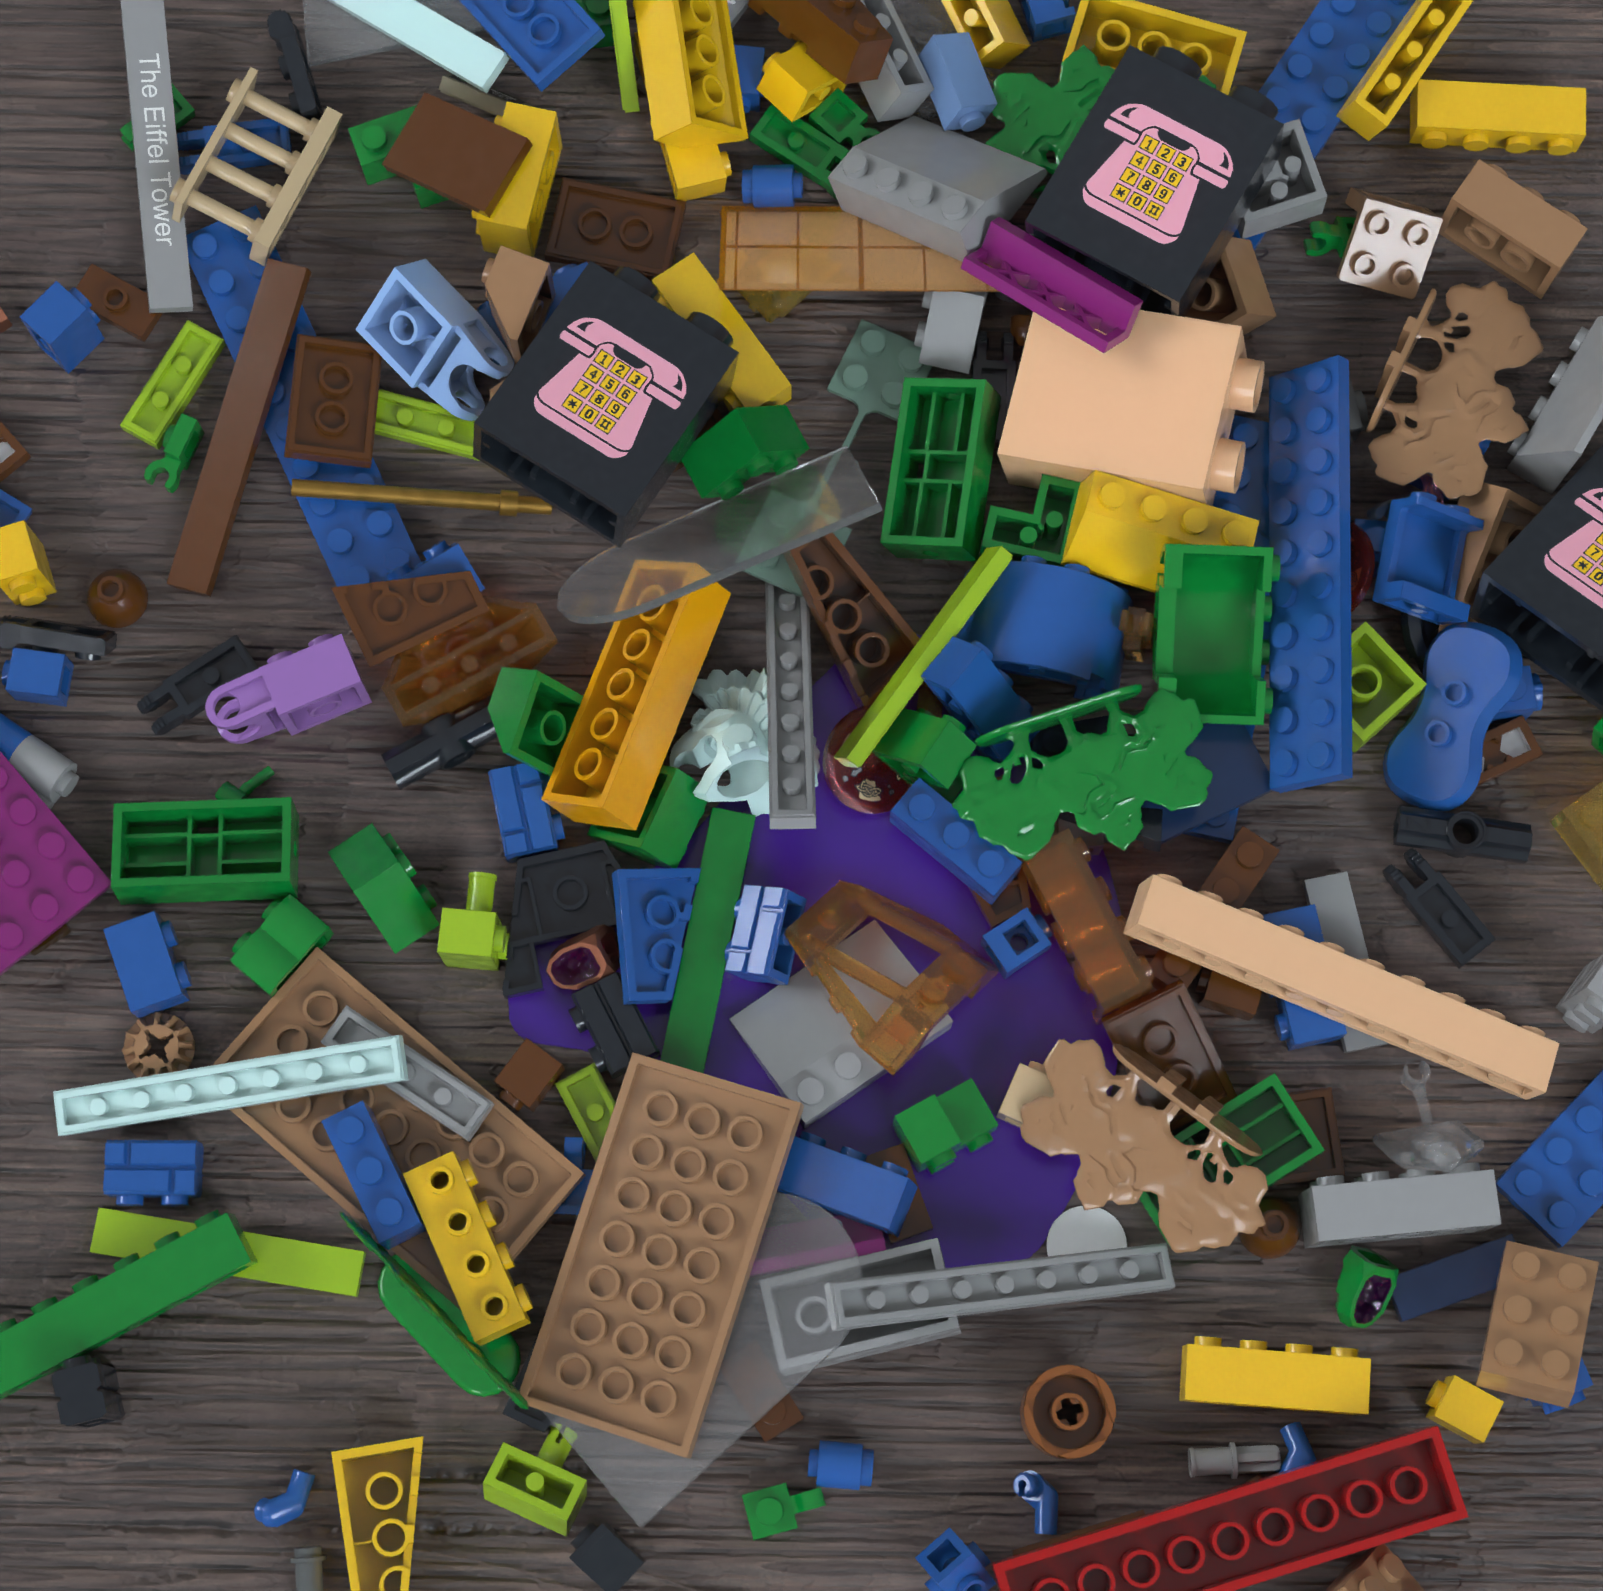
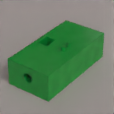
M904 377L880 543L895 557L957 561L978 560L1001 396L986 379ZM918 464H924L922 478H917Z
M292 797L114 804L111 889L121 905L284 899L289 894L294 898H298L299 814ZM218 827V833L198 834V828Z
M1275 1073L1224 1104V1107L1219 1112L1220 1115L1257 1143L1263 1153L1261 1156H1250L1224 1141L1222 1149L1229 1166L1239 1167L1247 1165L1258 1168L1266 1175L1268 1187L1325 1151ZM1197 1121L1176 1134L1174 1138L1185 1145H1196L1193 1138L1208 1128ZM1194 1150L1188 1153L1187 1158L1197 1160L1200 1151ZM1208 1153L1203 1162V1174L1208 1182L1216 1181L1217 1163L1214 1165L1209 1161L1213 1156L1212 1153ZM1226 1169L1223 1174L1224 1183L1229 1184L1233 1180V1175ZM1143 1192L1139 1200L1171 1249L1159 1227L1158 1212L1160 1208L1158 1196L1152 1192Z

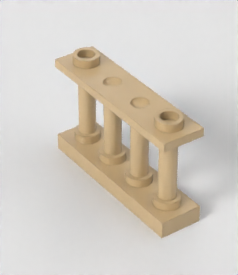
M250 67L243 81L239 78L234 80L226 97V101L230 102L187 180L180 177L176 182L169 201L174 203L172 220L180 223L190 206L248 235L247 240L252 242L249 259L265 266L267 259L272 254L339 130L342 113L327 106L320 120L315 117L309 120L255 92L258 70ZM245 106L303 135L302 140L306 141L307 144L302 153L296 150L291 153L236 125ZM228 139L285 168L284 173L289 175L283 186L279 184L272 186L217 158L225 141ZM209 172L266 201V207L270 208V211L265 220L259 217L254 220L199 192L198 189L207 173Z

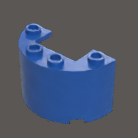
M1026 555L1021 558V561H1010L956 637L968 643H972L973 640L982 643L994 655V658L991 660L993 664L1003 672L1075 685L1073 698L1085 700L1119 689L1134 603L1128 595L1129 591L1126 588L1090 575V568L1084 565L1066 564L1064 567L1047 564V561L1041 557ZM969 569V570L965 573L964 578L966 577V575L968 574V572H969L971 569Z

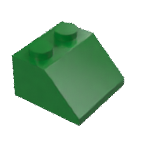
M502 667L488 710L503 753L551 777L583 695L538 670Z
M662 765L636 830L591 824L587 836L596 841L605 840L608 846L649 864L666 868H677L681 858L686 853L687 845L699 819L704 814L707 801L695 797L693 793L700 782L676 767Z

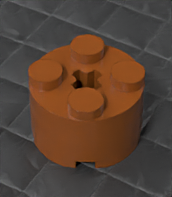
M1075 1365L1053 1367L1037 1376L1024 1392L1020 1407L1021 1424L1029 1441L1045 1455L1058 1459L1081 1458L1097 1451L1111 1434L1116 1417L1114 1396L1107 1383L1094 1372ZM1064 1399L1069 1406L1076 1404L1079 1409V1413L1073 1416L1074 1424L1071 1426L1066 1419L1059 1420L1056 1411L1062 1408L1061 1400Z

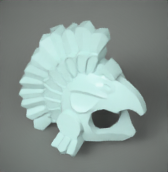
M764 667L761 673L753 669L747 677L737 669L731 671L729 675H726L722 670H712L707 680L697 679L692 693L704 702L706 710L700 708L693 715L690 723L692 728L674 744L669 758L670 766L679 768L684 764H689L701 769L711 764L693 791L695 797L707 802L747 800L752 815L757 817L760 814H769L767 669ZM813 736L816 788L818 787L817 774L820 772V765L818 761L820 757V751L816 746V738ZM728 770L730 784L718 786L717 782L722 773Z

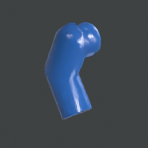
M1294 1422L1280 1429L1289 1452L1280 1467L1279 1473L1316 1461V1456L1301 1422Z
M294 1469L286 1493L272 1499L265 1497L260 1499L254 1508L255 1518L266 1527H279L298 1518L304 1512L316 1475Z
M1032 1470L1019 1473L1014 1479L1013 1488L1019 1497H1022L1035 1509L1034 1533L1057 1535L1059 1502L1057 1490L1040 1473Z

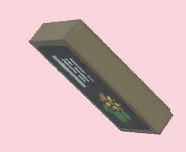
M452 73L442 76L438 89L441 90V93L496 116H503L507 101L531 106L528 102L492 87L486 94Z

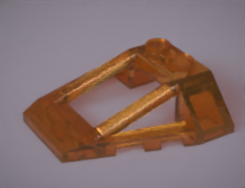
M841 880L793 922L784 933L811 976L817 975L830 994L828 1001L837 1014L842 1012L853 1028L850 1034L857 1045L892 1075L920 1050L930 1031L966 996L972 999L999 972V969L944 925L861 885ZM868 916H871L941 955L907 987H904L835 947ZM832 967L894 1001L877 1023Z

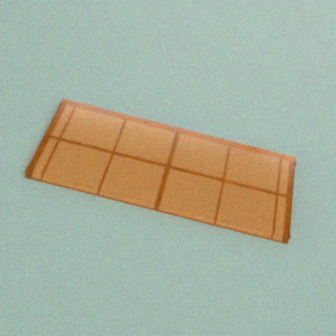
M722 206L720 211L719 278L717 280L719 290L1000 292L961 269L962 261L841 210V207L794 206L754 208V206ZM984 262L985 265L989 266L990 268H994Z

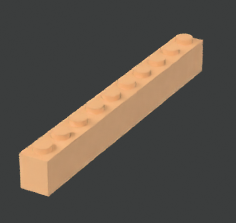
M1153 874L1139 884L1123 934L1525 1100L1546 1093L1560 1043L1546 1038L1545 1032L1541 1029L1528 1025L1517 1026L1505 1021L1506 1017L1498 1011L1476 1009L1465 1004L1466 1000L1457 994L1450 992L1438 993L1426 988L1425 982L1416 977L1408 975L1399 977L1385 971V966L1378 961L1371 959L1359 960L1344 954V948L1330 942L1318 943L1304 937V932L1296 927L1274 925L1263 920L1264 916L1255 910L1248 908L1236 909L1224 904L1223 899L1214 893L1207 891L1195 892L1183 887L1182 882L1171 875Z

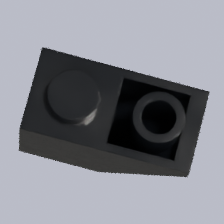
M589 1523L570 1543L576 1550L569 1558L604 1591H618L646 1562L608 1523H602L599 1527L594 1523Z

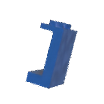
M1412 492L1410 497L1391 500L1372 601L1436 625L1468 622L1471 605L1456 600L1455 594L1466 536L1469 532L1483 530L1484 520L1469 515L1470 510L1466 507L1444 505L1436 502L1437 497L1426 492Z

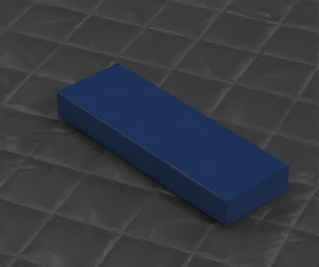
M1513 1234L1398 1274L1397 1285L1391 1300L1399 1321L1403 1322L1495 1289L1506 1242H1515Z

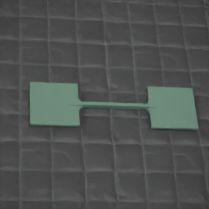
M863 319L861 320L827 387L828 392L853 402L858 408V415L815 501L809 506L802 507L773 495L737 569L799 597H803L780 546L812 518L823 520L845 546L852 529L824 517L820 511V506L864 417L870 413H878L898 422L904 377H928L933 366L919 363L922 347L914 346V342Z

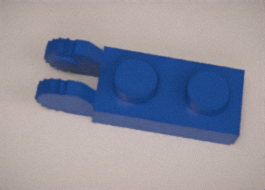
M272 119L236 122V125L292 153L290 128ZM217 125L203 126L202 130L176 134L178 150H198L205 147ZM228 139L217 158L238 169L275 164ZM201 154L180 157V175H189Z

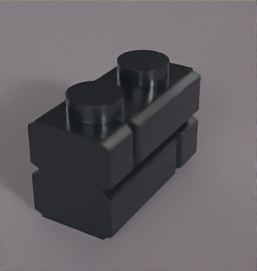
M619 971L571 995L575 1007L568 1011L579 1033L586 1030L589 1031L595 1046L589 1048L588 1051L599 1073L608 1069L612 1079H615L626 1073L632 1053L653 1059L660 1055V1051L637 1005L623 1003L622 980Z
M90 1355L65 1360L63 1361L64 1369L55 1371L51 1376L55 1397L61 1398L57 1403L61 1424L67 1427L86 1429L118 1421L125 1416L122 1397L116 1394V1391L120 1388L116 1368L101 1364L100 1357L91 1358Z

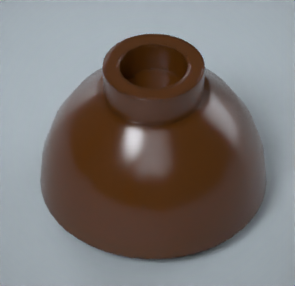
M118 568L110 569L100 573L90 584L87 592V604L92 616L99 623L111 628H123L135 623L144 614L148 604V592L143 581L131 571Z
M1263 1196L1259 1207L1266 1224L1258 1227L1254 1234L1239 1232V1237L1246 1249L1252 1254L1265 1259H1276L1288 1254L1296 1246L1301 1233V1222L1298 1213L1290 1203L1279 1197Z

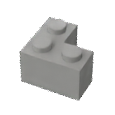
M1300 119L1284 123L1280 156L1237 228L1242 239L1323 213L1327 194Z
M924 292L922 308L929 309L927 322L919 321L914 346L922 347L919 363L969 374L988 292Z

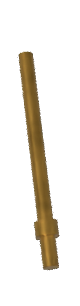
M292 479L291 496L499 511V516L517 517V513L551 515L552 505L541 498L520 496L518 491L501 490L500 494Z

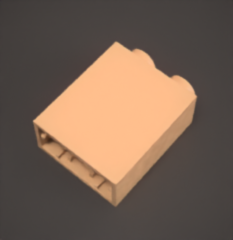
M1139 310L1129 337L1106 353H1102L1033 312L997 452L1007 481L1012 485L1039 489L1042 474L1082 482L1094 470H1098L1213 506L1216 491L1236 494L1244 467L1246 445L1243 441L1229 439L1235 410L1256 412L1263 386L1264 361L1247 358L1242 326ZM1095 329V330L1099 331L1100 333H1102V334H1104V335H1107V334L1103 333L1102 331H1100V330H1098V329Z

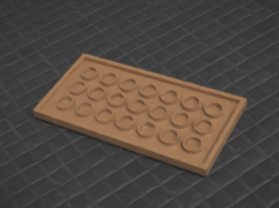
M316 947L213 1065L326 1047L321 1043V1040L347 1005L392 1036L402 1035L404 1044L495 1104L470 1142L384 1085L229 1110L375 1235L321 1122L363 1100L372 1109L402 1174L451 1151H454L461 1161L467 1158L470 1160L479 1180V1184L472 1186L479 1202L487 1200L497 1222V1225L490 1228L497 1244L503 1241L506 1243L514 1261L586 1175L327 954ZM427 1230L391 1248L396 1255L460 1309Z
M632 1053L519 1391L527 1400L528 1406L691 1459L804 1109V1105L801 1102Z

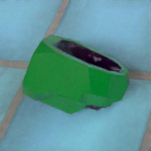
M1352 1245L1343 1258V1267L1336 1288L1338 1294L1336 1310L1340 1322L1346 1326L1366 1328L1372 1325L1384 1313L1396 1288L1399 1271L1384 1256L1367 1248Z

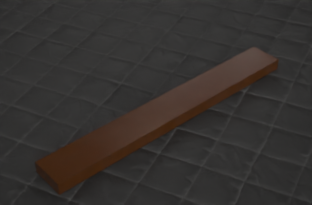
M267 259L166 584L171 587L209 597L212 595L312 273L308 268Z

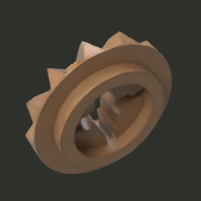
M155 1012L149 1016L138 1018L131 1029L126 1031L122 1052L127 1068L135 1076L144 1077L187 1070L194 1057L195 1042L191 1030L181 1019L175 1015ZM149 1033L161 1041L166 1038L170 1039L169 1043L164 1047L167 1053L165 1056L169 1062L166 1063L165 1060L155 1054L149 1057L145 1056L152 1047L149 1042Z

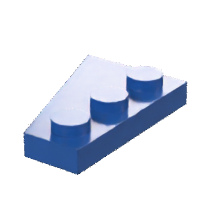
M701 868L617 869L612 873L624 1004L667 1003L672 1000L683 952L681 947L686 923L690 921L693 907L691 900L695 884L699 880Z

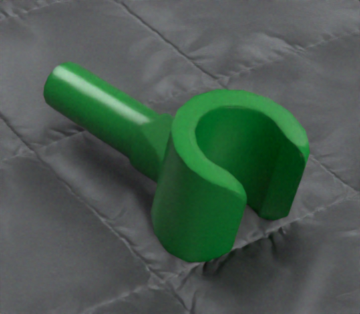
M267 766L250 780L244 782L240 788L226 781L216 792L215 798L217 800L248 799V795L275 773L270 766Z

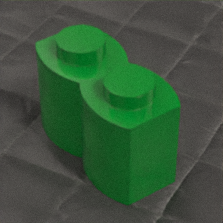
M291 894L283 900L280 898L275 899L263 912L262 919L265 921L261 927L253 934L250 931L244 933L232 948L234 953L230 960L232 964L271 998L314 949L318 947L322 950L334 934L328 925Z

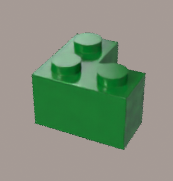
M417 105L348 128L368 186L398 176L387 171L382 163ZM411 182L421 209L449 200Z
M786 405L736 407L694 441L681 461L702 499L720 497L722 500H728L744 490L743 483L751 477H757L768 472H775L776 475H781L792 470L798 465L797 458L810 448Z
M1042 474L1033 514L990 505L979 557L987 547L1002 546L1013 555L1011 561H1021L1023 556L1031 555L1045 559L1049 565L1064 567L1065 565H1061L1081 482Z
M903 708L872 752L910 786L920 778L948 802L952 803L963 787L959 771L964 761L971 758L970 755L977 745L964 734L966 727L952 716L944 714L942 718H939L923 708H918L917 711Z
M373 823L328 851L339 871L395 954L440 925L431 909L437 906L436 901L424 883L418 887L414 886L410 878L415 876L417 872L390 833L382 837Z
M972 1078L938 1097L933 1094L895 1115L892 1128L900 1142L903 1143L905 1151L916 1171L919 1173L928 1168L931 1175L955 1162L954 1159L957 1157L955 1152L967 1146L970 1153L992 1142L994 1139L990 1133L998 1127L997 1121Z

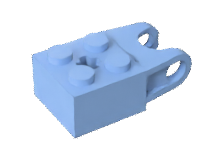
M427 259L394 267L356 327V331L411 388L419 387L449 413L463 420L476 421L485 408L482 395L474 382V369L492 378L500 379L508 376L514 367L513 358L483 317ZM490 358L496 360L500 365H497L494 362H492ZM457 398L463 400L471 408H468L461 404Z

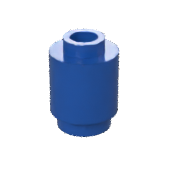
M794 164L753 165L752 169H743V203L753 204L754 208L794 207L795 198H803L802 173H795Z
M820 1440L819 1449H810L807 1477H816V1487L859 1490L860 1486L871 1487L874 1449H863V1444Z

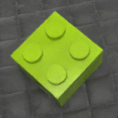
M1366 621L1351 634L1352 751L1354 753L1407 707L1427 685Z

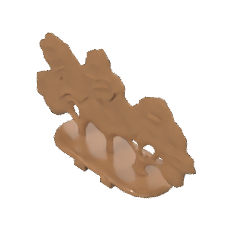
M1494 280L1481 288L1471 287L1464 283L1450 287L1446 293V306L1451 312V317L1441 324L1431 326L1427 320L1437 295V291L1434 288L1431 289L1418 318L1408 317L1395 351L1392 350L1374 396L1379 398L1366 430V433L1374 431L1384 410L1393 413L1397 424L1390 433L1373 439L1368 446L1371 458L1378 465L1375 470L1376 476L1404 486L1429 472L1433 476L1435 485L1443 491L1447 498L1453 499L1462 495L1469 497L1477 494L1482 489L1488 468L1487 463L1483 459L1479 442L1487 439L1505 444L1529 431L1523 417L1513 410L1515 400L1511 390L1508 387L1497 384L1494 377L1496 371L1524 366L1539 355L1544 347L1538 333L1530 326V317L1526 313L1524 306L1509 301L1506 288L1499 286ZM1458 313L1468 315L1466 320L1459 321L1455 319ZM1468 326L1470 328V333L1466 337L1454 339L1444 336V332L1452 333V327ZM1419 338L1436 340L1441 348L1442 359L1439 366L1434 370L1425 371L1407 362ZM1444 343L1454 344V352H1449L1445 348ZM1402 372L1416 377L1417 400L1414 403H1395L1389 400ZM1405 416L1416 421L1417 427L1411 428L1405 424Z
M1065 1039L1057 1041L1043 1063L1054 1094L1052 1097H1037L1032 1102L1022 1105L1021 1118L1023 1124L1020 1130L1021 1136L1026 1143L1050 1157L1059 1154L1079 1155L1081 1165L1073 1182L1084 1210L1103 1207L1107 1201H1113L1117 1205L1135 1204L1143 1192H1152L1158 1196L1160 1208L1158 1212L1159 1227L1171 1249L1176 1253L1194 1252L1203 1246L1212 1249L1230 1246L1239 1232L1254 1234L1258 1227L1266 1224L1259 1207L1262 1197L1268 1190L1266 1175L1258 1168L1252 1166L1230 1167L1224 1156L1222 1143L1226 1141L1250 1156H1261L1263 1154L1262 1150L1247 1134L1219 1114L1224 1107L1221 1103L1210 1095L1201 1101L1182 1086L1187 1078L1172 1068L1164 1073L1136 1052L1120 1044H1113V1053L1131 1071L1127 1075L1113 1076L1105 1067L1101 1047L1094 1039L1077 1040L1071 1044ZM1140 1079L1171 1100L1164 1110L1139 1105L1135 1101L1137 1084ZM1115 1084L1121 1087L1113 1097L1107 1096V1089L1111 1085ZM1181 1108L1210 1129L1204 1143L1185 1145L1174 1138L1170 1132V1122ZM1194 1150L1201 1151L1197 1160L1187 1158L1188 1153ZM1208 1153L1213 1154L1209 1161L1214 1165L1217 1163V1175L1214 1182H1208L1203 1174V1162ZM1226 1169L1233 1175V1180L1229 1184L1224 1183L1223 1174Z

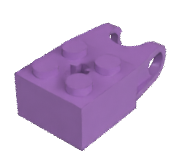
M333 634L319 636L308 643V648L296 653L284 651L275 654L267 660L268 664L217 687L206 700L205 709L207 717L217 727L218 732L225 740L234 744H244L286 728L292 736L372 703L353 655L342 634L333 636ZM227 696L235 697V699L223 705L216 715L215 707L221 698ZM239 711L235 717L227 719L230 714ZM248 726L244 732L239 734L228 731Z

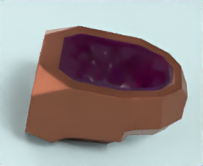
M601 924L559 945L551 953L546 969L551 981L560 988L577 990L615 973L620 968L618 936L612 927Z

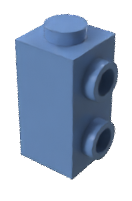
M970 33L933 35L918 57L934 87L930 96L944 131L962 129L965 132L974 131L985 124L986 118L998 103Z

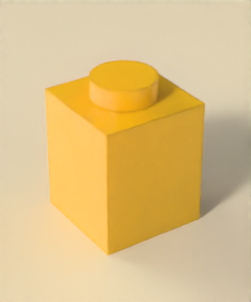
M1456 1375L1447 1376L1444 1382L1437 1380L1431 1388L1425 1404L1431 1406L1426 1418L1474 1444L1484 1443L1504 1402Z

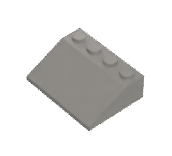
M912 116L852 147L831 172L828 179L841 210L963 262L964 257L982 247L991 221L1001 217L1009 222L1044 179L1047 172L1041 166L954 131H944L942 126L917 116Z
M1603 316L1597 317L1589 330L1583 326L1580 328L1569 346V349L1575 352L1570 363L1567 364L1561 360L1548 382L1555 386L1548 399L1542 395L1539 397L1528 415V418L1535 422L1528 433H1523L1520 437L1514 439L1507 451L1514 456L1507 470L1549 494L1554 492L1582 455L1603 419Z
M873 920L791 976L788 985L776 986L729 1019L781 1096L801 1102L804 1105L799 1121L804 1129L950 1030L953 1020L930 987L876 920Z

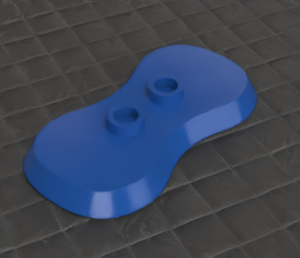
M1464 622L1445 627L1431 641L1423 663V681L1427 685L1421 692L1413 714L1393 736L1384 755L1383 772L1385 781L1391 791L1400 799L1421 809L1450 811L1462 805L1473 794L1481 777L1483 742L1488 727L1498 711L1513 696L1522 677V653L1511 637L1494 627L1482 623Z

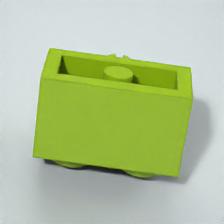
M469 872L466 909L442 907L437 953L447 967L499 971L500 959L507 960L510 933H506V926L502 925L497 913L492 912L497 875L486 872Z
M553 1423L537 1457L503 1442L483 1481V1493L485 1500L567 1537L587 1497V1480L562 1469L574 1442L578 1439V1434L567 1427L563 1435V1431H561L563 1424Z

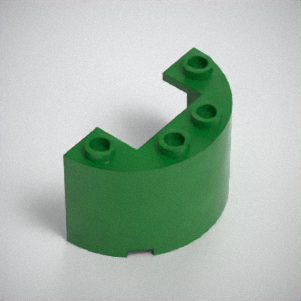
M1192 544L1163 545L1160 564H1164V573H1157L1154 603L1152 679L1157 683L1158 691L1163 688L1171 693H1176L1182 700L1187 698L1195 699L1202 723L1264 725V714L1272 713L1273 690L1272 688H1266V680L1261 677V665H1268L1270 656L1269 639H1263L1264 622L1271 621L1272 596L1265 595V592H1271L1272 582H1278L1280 577V555H1273L1274 547Z

